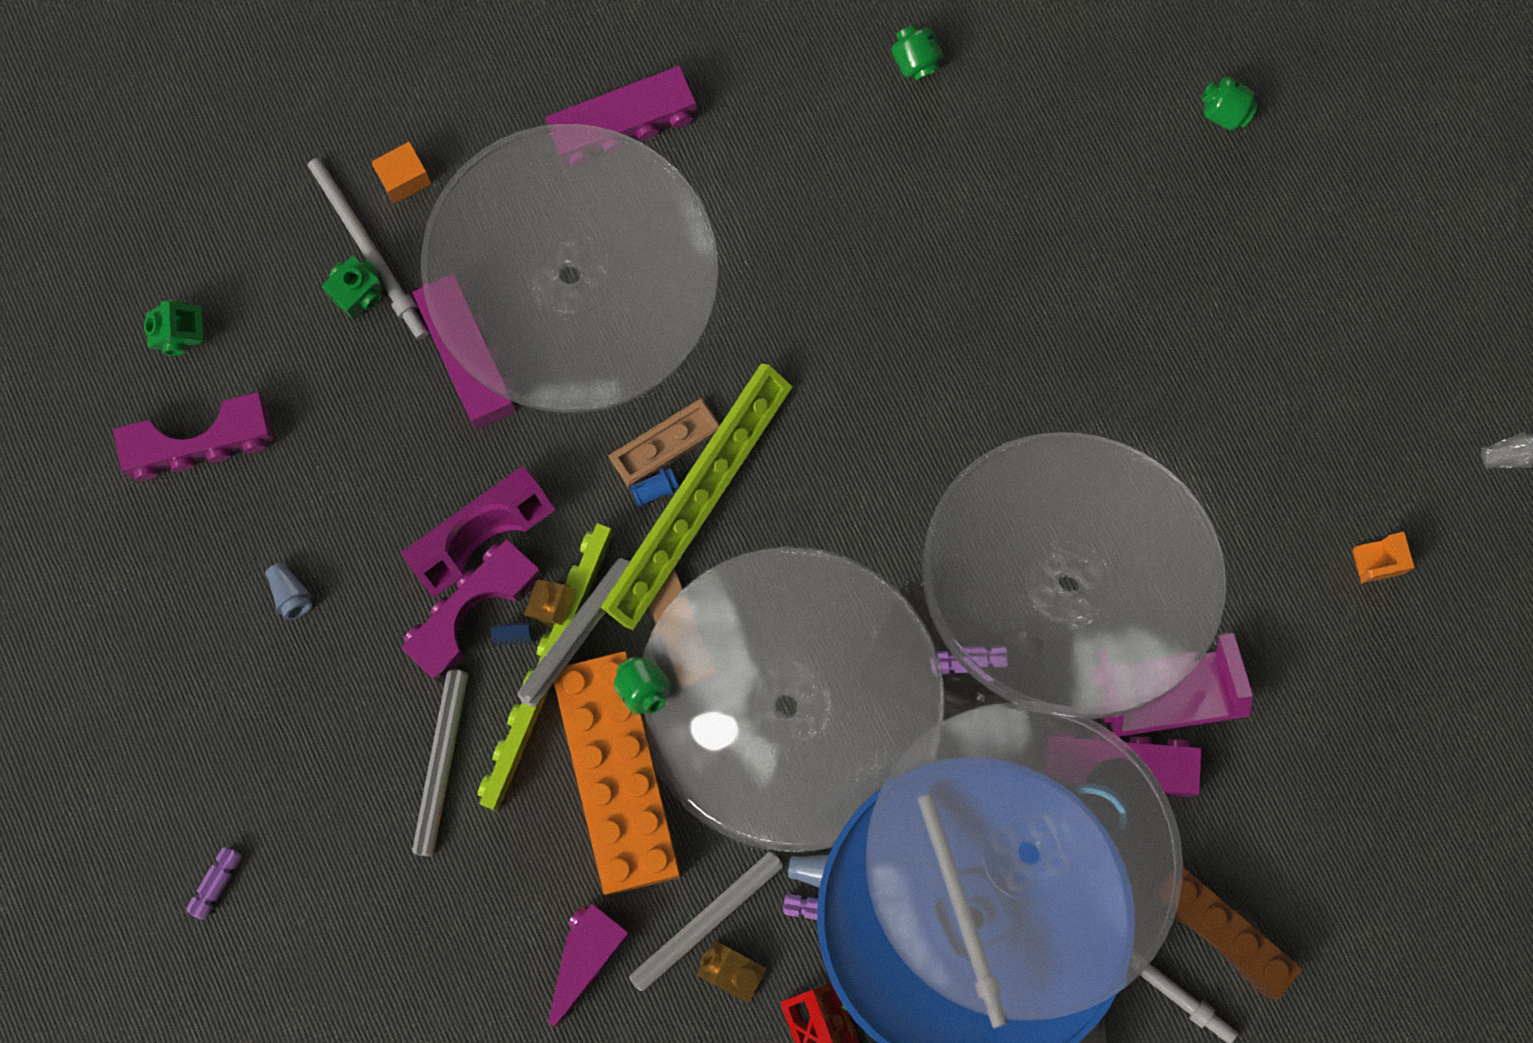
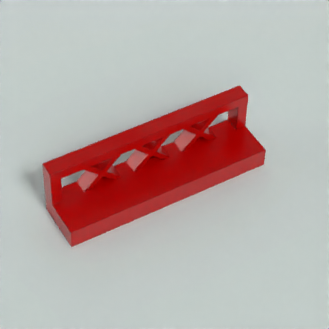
M831 983L780 1002L795 1043H813V1041L816 1043H859L849 1013L842 1008L843 1004ZM804 1001L810 1015L808 1025L801 1021L795 1006Z

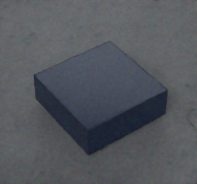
M527 623L498 625L491 628L492 642L496 646L534 643L533 630Z

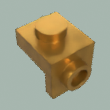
M536 580L524 615L547 626L553 627L554 624L563 625L575 589L564 584Z
M715 941L711 948L704 953L697 975L749 1003L766 968Z

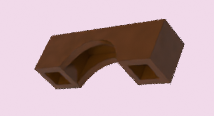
M1182 865L1174 867L1149 896L1178 922L1196 932L1230 961L1245 980L1269 1000H1279L1303 970Z

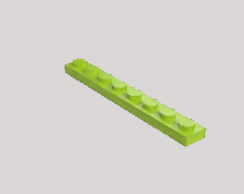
M760 364L600 608L624 627L634 630L791 390L792 386L770 365Z
M597 523L593 532L587 531L580 547V552H583L584 555L579 566H572L566 580V586L575 589L574 596L563 625L554 624L550 635H543L537 649V655L541 656L538 664L586 602L613 538L611 528ZM531 668L529 669V671H528L527 674H526V677H525V679H524L523 684L526 682V680H527V679L529 678V676L532 674V672L534 671L533 669H531ZM548 691L535 707L523 703L513 706L507 721V725L512 727L506 740H499L492 760L497 761L491 775L486 774L478 789L477 795L482 797L479 804L496 812L499 811Z

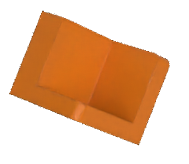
M410 142L372 161V165L393 203L431 184L427 172Z
M1405 532L1391 534L1382 541L1359 545L1352 550L1361 584L1404 575L1414 568Z

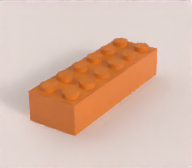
M625 651L568 665L554 681L603 894L606 896L681 878L642 714L631 713L613 687L616 670L628 659Z

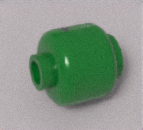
M915 24L896 34L898 41L891 47V54L904 77H914L918 81L941 68L939 62L943 59L944 53L930 28L924 27L917 30Z
M1224 77L1217 83L1210 82L1201 96V101L1205 103L1203 108L1205 118L1229 131L1235 130L1238 127L1244 128L1252 119L1258 106L1257 102L1254 101V91L1232 77Z
M632 657L624 661L616 670L613 687L631 713L654 714L665 706L666 699L670 694L671 684L653 659Z

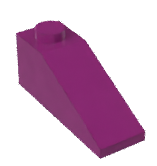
M591 904L588 909L581 906L568 922L572 929L567 934L548 1020L554 1027L562 1022L630 935L627 930L594 904Z

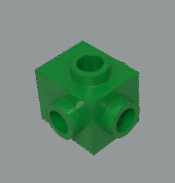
M353 255L347 261L339 262L330 272V278L321 286L326 295L353 321L364 310L369 311L374 308L380 301L381 293L384 291L379 281V278L382 276L381 273L369 261L365 260L361 264Z
M167 300L161 302L160 306L147 312L144 331L147 335L148 348L162 350L164 355L179 356L185 354V350L203 342L202 306L185 304L177 300Z

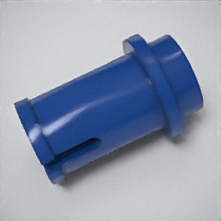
M661 468L659 469V474L630 485L639 507L669 493L671 496L675 495L674 491L678 490L679 484L672 469L664 471Z

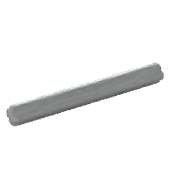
M623 558L616 560L520 688L517 696L523 704L531 707L537 706L606 613L600 607L630 563L629 560Z
M450 669L446 674L412 848L413 853L420 856L430 857L434 854L468 679L467 673L461 670Z
M768 852L630 975V981L639 991H645L783 867L781 860L773 852Z

